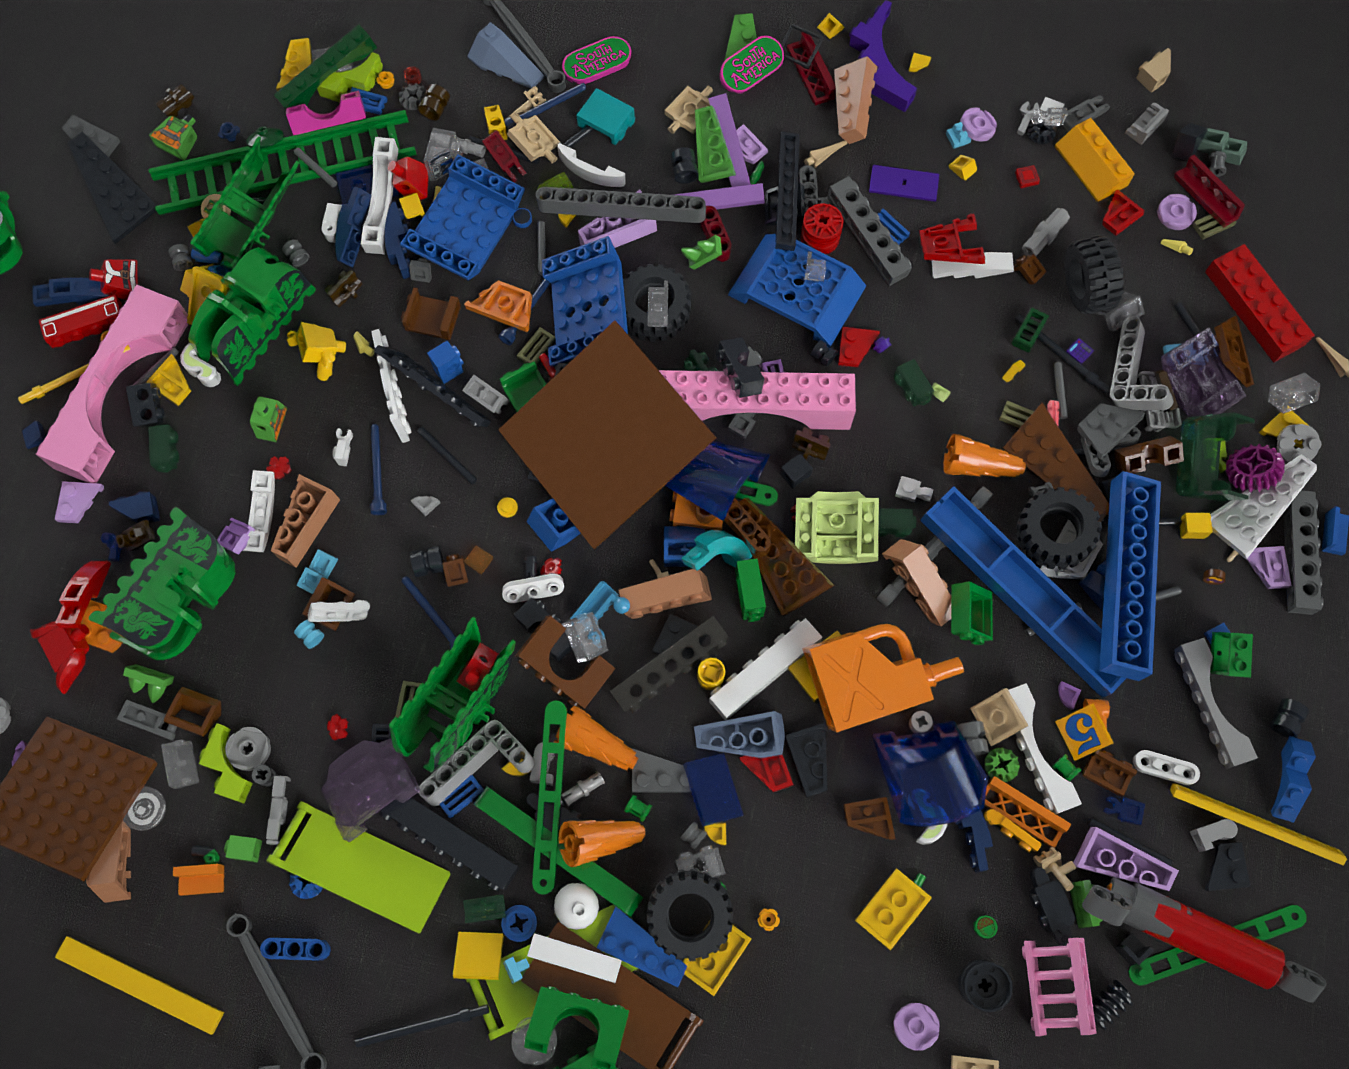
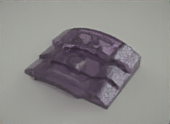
M1209 327L1161 356L1162 369L1167 372L1177 403L1197 425L1208 423L1246 397L1237 377L1220 360V348Z
M388 739L381 743L364 740L342 754L329 766L327 782L321 790L329 804L328 806L335 818V824L343 840L351 842L367 830L364 823L367 819L396 799L404 803L421 789L402 755L395 751L392 739Z

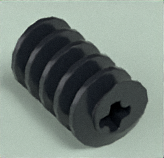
M1115 979L1113 980L1114 986L1108 985L1107 991L1102 990L1100 992L1101 998L1095 996L1093 999L1095 1026L1103 1030L1107 1029L1104 1021L1113 1024L1111 1015L1116 1018L1120 1017L1117 1012L1118 1009L1126 1012L1124 1003L1131 1007L1133 1006L1130 993Z

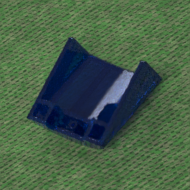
M713 441L665 486L720 520H724L742 485L748 478L755 482L759 480L771 454Z
M954 721L934 724L933 731L896 737L893 731L873 734L872 739L900 823L912 826H936L961 820L984 809L988 777Z

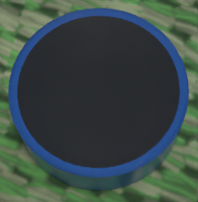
M526 208L517 209L513 213L514 224L519 228L528 227L532 222L531 212Z

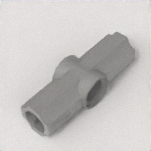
M1057 208L1046 221L1043 220L1038 225L1033 235L1022 247L1026 256L1031 254L1037 256L1046 245L1049 246L1053 242L1060 229L1070 219L1065 209Z

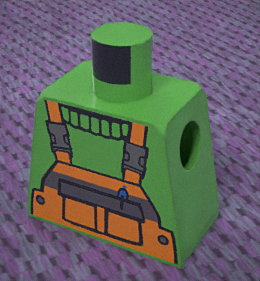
M186 114L182 120L169 116L149 136L156 147L185 161L197 139V135L192 128L196 121L189 114Z
M257 398L250 419V424L256 438L272 442L277 441L287 411L286 406L274 399Z

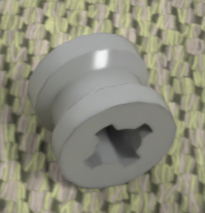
M925 711L914 713L909 719L908 725L910 730L918 735L926 733L932 726L930 714Z

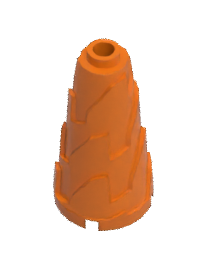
M959 434L951 435L946 446L949 450L948 453H945L943 462L944 473L950 475L1016 477L1023 474L1026 468V463L1023 462V459L1009 454L1007 451L990 447L988 444L974 441Z
M574 705L570 709L573 713L572 715L567 714L564 749L571 752L573 750L624 770L634 768L638 761L634 750L625 745L624 741L607 731L602 725L593 720L592 716ZM560 728L555 736L557 739L553 743H559Z
M567 821L561 825L559 830V844L564 843L565 849H561L560 852L568 866H580L596 861L599 857L614 854L616 851L628 848L635 843L642 842L645 837V828L635 821Z

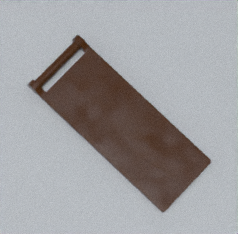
M559 922L548 936V938L606 955ZM534 958L521 979L524 984L539 993L541 986L545 988L555 987L560 992L567 994L571 992L577 993L582 998L589 1000L593 998L599 999L604 1004L611 1006L615 1004L621 1005L626 1010H629L620 1050L647 1069H660L656 1064L686 1017L691 1021L662 1069H673L697 1027H701L704 1022L623 965H620L616 983ZM576 1015L572 1016L597 1033L595 1026L587 1018Z

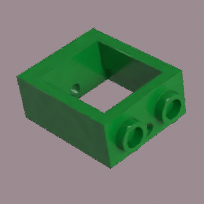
M758 559L737 561L735 576L743 620L748 619L749 622L759 621L761 617H764L766 604Z
M972 582L952 585V634L959 636L961 640H969L974 645H982L984 641L993 640L991 591ZM971 602H972V628H971Z
M1212 632L1211 654L1213 659L1210 674L1251 678L1253 634Z

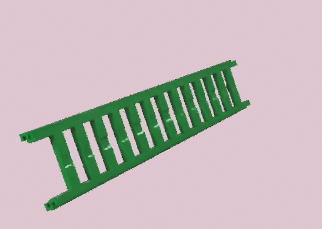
M402 110L285 137L273 146L261 148L260 153L265 160L262 167L265 181L253 183L246 195L273 189L279 178H272L268 154L278 152L282 172L290 171L286 150L300 148L305 153L304 146L315 144L319 166L329 175L373 165V156L365 158L363 156L358 134L369 131L374 150L375 137H378L377 129L387 127L389 138L395 139L398 147L397 159L417 155L414 146L404 149L399 147L394 125L409 122L406 111ZM351 136L356 160L346 162L340 138ZM333 140L338 164L327 166L322 142ZM241 147L150 168L149 173L153 181L168 178L172 203L155 206L158 214L161 215L200 206L209 195H222L223 191L217 192L213 167L223 165L226 184L228 185L233 177L231 163L242 162L246 154L250 152L251 147ZM298 157L301 173L294 174L290 184L320 178V176L313 170L309 171L308 165ZM204 169L209 194L199 196L194 172ZM186 174L190 193L189 199L180 200L177 175Z

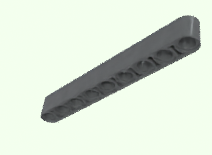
M541 187L536 191L538 209L544 213L700 223L706 218V202L703 198L696 196Z

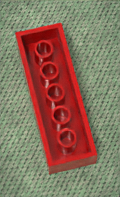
M1245 244L1213 260L1205 271L1273 363L1305 346L1315 336Z

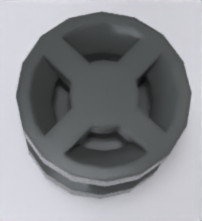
M693 822L681 836V839L688 841L690 847L694 850L705 838L707 832L700 830L698 824Z

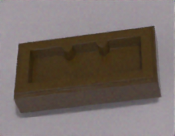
M1161 369L1155 371L1154 374L1158 385L1167 386L1173 397V405L1168 410L1177 409L1178 404L1167 372Z

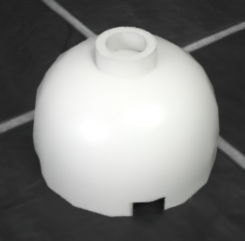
M571 883L561 888L556 895L554 911L560 923L567 928L583 929L592 924L597 917L599 910L598 898L594 891L586 884Z

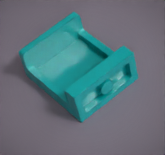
M597 88L577 114V124L583 129L588 125L611 137L612 144L614 145L624 138L628 127H631L635 122L633 107Z

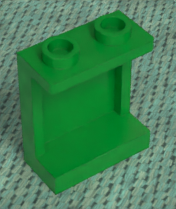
M535 362L525 363L520 369L514 372H507L500 378L501 386L516 413L546 385Z

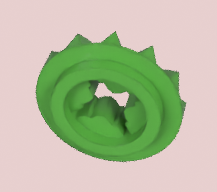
M1003 747L997 748L986 756L985 770L991 778L995 776L1003 782H1008L1018 774L1020 765L1018 757L1012 753V750H1007ZM999 759L1003 762L1009 761L1008 765L1005 766L1006 770L1003 768L995 769L1000 763Z

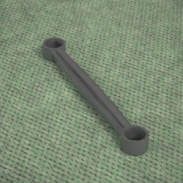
M482 0L485 5L493 7L514 38L547 77L548 88L555 93L562 92L566 88L564 73L553 69L544 54L502 1ZM554 79L562 80L560 84L551 83Z
M983 486L970 502L977 509H981L992 497L993 493ZM936 535L925 546L928 550L930 561L946 546ZM899 575L892 584H889L880 593L877 600L887 607L905 587L904 585L907 581Z
M242 914L231 916L227 921V932L231 936L239 938L266 995L303 1058L301 1069H307V1060L312 1056H318L321 1060L320 1069H326L327 1060L325 1056L314 1052L280 982L267 959L262 956L260 947L251 934V919ZM241 917L246 921V929L243 933L235 934L232 928L233 923L237 918Z

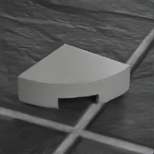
M418 496L411 500L412 504L424 516H427L440 504V501L432 496Z

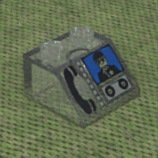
M433 128L424 158L430 181H436L448 174V168L457 154L462 156V151L459 148L460 141L457 140L455 131Z

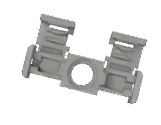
M1142 371L1137 375L1140 385H1158L1154 372ZM1169 374L1168 378L1172 390L1175 391L1173 374ZM1179 408L1169 411V413H1164V410H1141L1145 412L1148 426L1144 428L1145 431H1152L1154 429L1155 432H1159L1164 428H1177L1182 425Z
M274 776L273 798L266 839H268L266 843L270 845L279 844L280 827L286 821L288 801L284 797L286 781L291 782V779L287 776Z

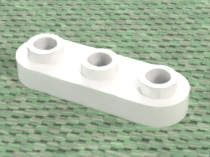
M548 574L510 581L503 586L502 596L509 603L528 601L531 597L538 599L558 595L564 589L563 578L558 574Z
M1142 750L1135 754L1133 758L1134 767L1138 771L1183 785L1194 784L1200 777V771L1195 764L1152 751ZM1141 759L1146 760V766L1142 765ZM1162 765L1167 766V772L1163 771ZM1184 771L1188 772V778L1183 775Z

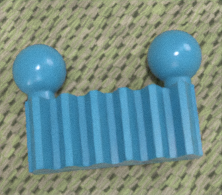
M601 581L570 618L583 627L582 630L588 633V639L592 644H600L605 638L603 630L593 628V625L598 622V619L603 616V613L608 610L609 606L614 603L615 611L620 614H624L630 609L629 600L625 597H619V594L605 581Z

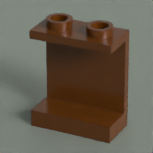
M413 288L412 294L408 295L407 308L402 313L401 322L406 331L450 340L461 308L458 297L450 296L449 302L423 297L419 295L417 288Z

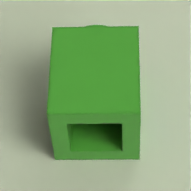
M230 835V839L226 841L224 848L225 857L258 863L262 840Z

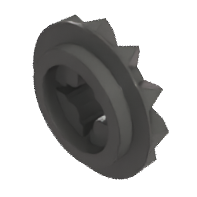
M409 83L407 87H402V91L399 92L400 104L408 110H417L422 98L425 97L426 90L424 86H419L417 83L415 85ZM409 94H413V95L416 94L417 98H416V97H415V98H414V97H411V98H410V95H409Z

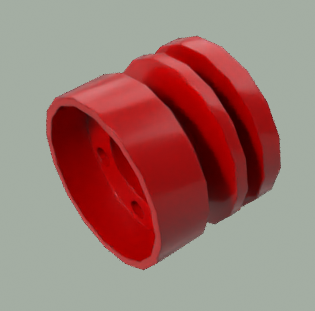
M825 203L815 204L810 207L804 214L800 237L801 242L824 254L834 251L839 245L844 220L841 212L836 207Z

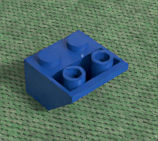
M664 526V567L687 566L684 564L682 557L696 546L694 539L704 533L705 529L688 526Z

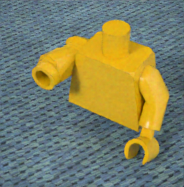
M301 322L297 333L289 331L287 334L289 346H299L302 362H319L317 378L327 381L332 375L333 362L336 359L335 354L336 352H345L346 342L336 340L332 329Z

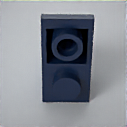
M142 491L134 496L118 497L116 500L109 502V506L116 512L137 524L143 520H148L149 523L160 521L157 499L150 492Z

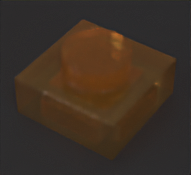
M476 545L464 560V563L479 574H482L493 560V556Z

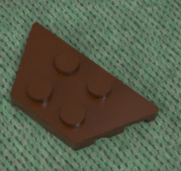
M1234 316L1214 327L1216 332L1215 341L1220 348V360L1245 387L1254 385L1238 319L1237 316Z

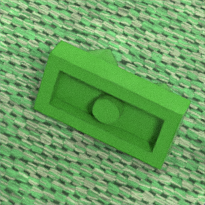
M714 235L707 240L698 241L697 246L693 248H682V254L689 259V267L695 270L722 255L721 237Z
M137 664L125 667L123 676L129 677V685L133 693L138 692L144 687L145 683H148V695L152 703L156 702L163 695L166 686L171 685L174 679L172 675Z
M1090 880L1073 882L1074 887L1070 891L1078 928L1100 926L1099 923L1103 920L1089 914L1082 907L1084 899L1094 885L1090 883Z

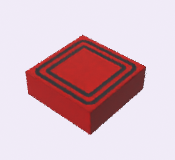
M1034 165L1019 168L1015 171L1020 188L1038 185L1040 182Z

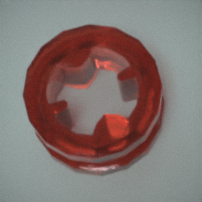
M408 67L404 71V77L408 85L409 83L411 85L420 84L422 78L418 68Z

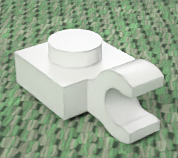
M338 428L336 431L338 443L337 446H334L333 458L338 465L347 466L350 453L349 445L353 438V433L351 430H348L347 435L343 437L341 436L342 430Z
M901 476L895 497L915 502L916 497L930 501L933 489L921 488L920 481Z

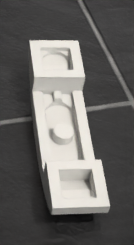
M560 143L558 144V154L561 161L579 177L603 186L623 187L626 184L625 173L610 166L605 171L577 159L576 150Z
M253 470L250 489L253 494L248 525L254 528L255 531H250L248 535L250 538L243 551L264 552L272 522L275 477L274 472Z

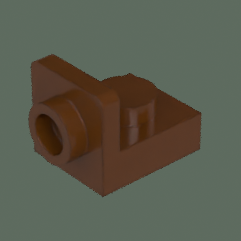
M1034 254L1022 255L1015 261L1014 271L1020 270L1030 285L1035 284L1047 272Z
M458 554L446 556L442 565L448 587L467 583L468 577L463 556H458Z

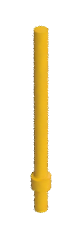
M129 345L125 347L123 353L130 350ZM89 363L43 386L38 385L32 388V391L18 397L20 403L24 404L34 398L39 399L45 396V393L80 377L86 371Z

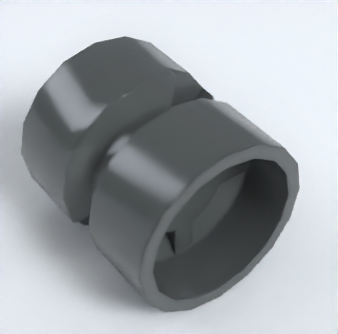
M982 721L968 722L956 726L957 738L962 741L959 744L962 757L976 756L989 752L987 740L983 738L985 729Z

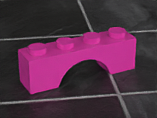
M358 90L342 94L338 107L330 113L319 114L310 110L305 104L286 108V116L293 135H298L347 122L363 120L366 118V111Z

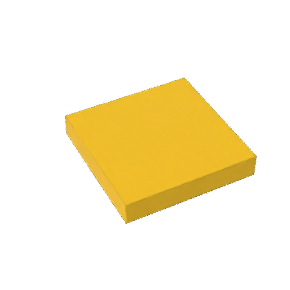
M458 932L453 978L499 980L503 933Z

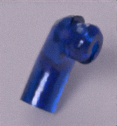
M108 532L103 533L101 541L110 548L108 559L119 561L121 548L118 547L116 535Z

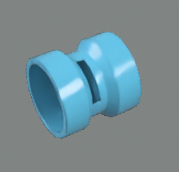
M308 620L303 621L294 631L298 638L304 640V645L308 649L315 647L324 638V634L315 628L313 622Z

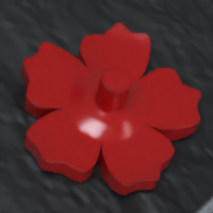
M275 456L270 458L269 464L271 466L266 468L268 472H274L275 479H281L285 476L284 473L289 474L291 471L288 464L289 459L286 456L280 457L279 460Z
M559 558L546 560L545 565L540 570V574H561L562 569L559 566H561L562 560Z
M335 714L329 720L327 730L330 731L329 735L332 739L346 738L348 735L345 730L348 724L346 718L341 719V716Z

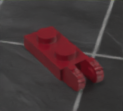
M497 130L482 140L504 172L506 171L513 182L517 181L516 176L509 170L513 165H516L520 174L523 176L526 174L518 158Z

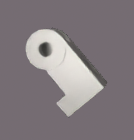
M327 203L322 222V232L328 242L335 243L337 222L342 205Z

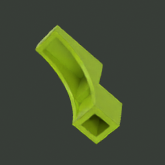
M372 52L364 63L352 70L332 73L317 88L319 95L340 103L341 95L346 94L348 88L352 89L354 87L369 92L374 87L375 79L383 68L379 54Z
M216 723L215 728H212L209 733V741L206 748L200 753L199 764L222 773L215 782V794L244 804L253 783L243 779L234 770L226 756L225 748L231 729Z

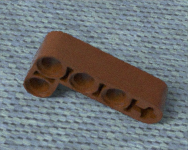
M726 488L715 489L697 504L696 518L700 523H709L720 515L755 556L764 557L769 553L770 538ZM722 496L726 498V501L720 503L716 501V498ZM702 509H708L711 513L708 515H702L700 511ZM735 511L740 516L732 518L729 516V513ZM744 527H750L753 531L751 533H745L742 529ZM757 543L760 545L764 543V548L762 546L757 547Z

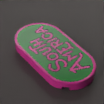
M612 36L569 53L563 60L562 68L565 78L572 83L587 84L621 70L629 63L631 47L626 40Z
M760 36L727 58L720 68V81L722 85L730 92L741 94L779 69L783 63L784 51L781 44L771 36Z

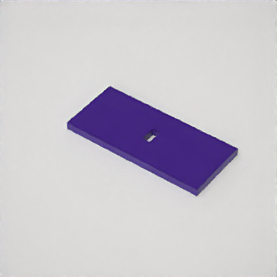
M873 165L869 192L936 202L939 174Z

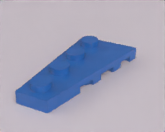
M615 906L597 949L679 987L687 965L681 960L676 959V956L672 954L669 956L664 953V949L655 944L654 938Z

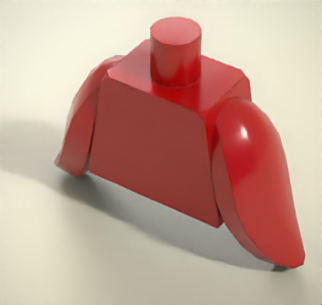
M56 621L37 629H31L30 633L32 638L38 639L54 672H57V688L61 693L66 694L85 666L86 653L90 647L85 637L90 633V630L84 624H80L79 628H59L55 624Z

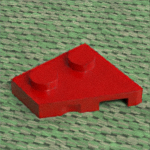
M1117 189L1102 225L1116 236L1143 216L1145 210Z
M842 327L838 365L858 367L875 340L878 339L880 331Z
M783 754L766 758L740 757L741 762L771 791L776 792L793 786Z

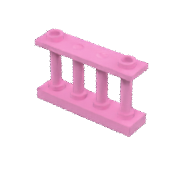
M1068 938L1069 943H1067V946L1037 948L1035 941H1024L1022 954L1027 963L1033 1012L1031 1027L1035 1031V1036L1047 1035L1046 1028L1077 1027L1081 1035L1097 1034L1084 938ZM1063 955L1071 957L1072 967L1069 970L1039 971L1037 957ZM1071 979L1074 981L1075 991L1073 993L1042 995L1040 980ZM1074 1003L1077 1005L1078 1015H1076V1018L1045 1019L1043 1004Z

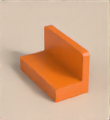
M207 864L173 867V876L179 877L178 894L181 896L222 893L224 891V865Z

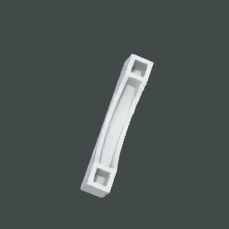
M375 137L372 197L368 215L363 225L361 245L366 253L385 254V223L392 202L394 187L392 184L393 173L388 170V164L393 160L397 161L398 147L393 138Z
M1027 683L1008 690L1028 724V727L1015 733L1018 738L1016 742L1018 748L1024 752L1027 758L1025 759L1027 768L1033 772L1036 778L1034 779L1038 791H1042L1045 798L1043 800L1045 808L1054 814H1058L1081 805L1082 803L1073 784L1062 778L1048 765L1037 747L1032 726L1035 701Z

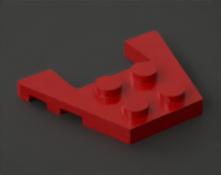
M975 214L967 215V219L961 221L959 218L954 219L952 224L946 226L939 224L920 230V242L924 260L985 264L983 247L962 249L958 232L977 230Z

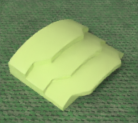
M818 491L810 498H796L795 546L811 562L852 564L878 561L879 498H865L859 491Z

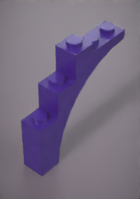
M885 0L881 6L878 5L874 16L869 18L866 24L860 22L857 27L852 28L849 34L851 38L849 46L861 52L858 60L868 56L877 66V72L874 73L873 79L875 85L871 94L905 112L913 102L917 88L896 72L884 51L882 28L890 14L892 5L891 2Z

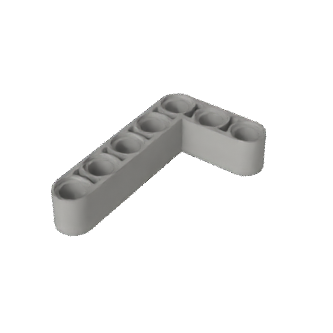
M1129 316L1122 324L1110 397L1117 407L1132 410H1167L1174 402L1167 386L1136 385L1145 329L1139 317Z
M492 720L422 782L419 787V794L431 806H438L498 750L521 773L531 771L535 761L524 746L501 722Z

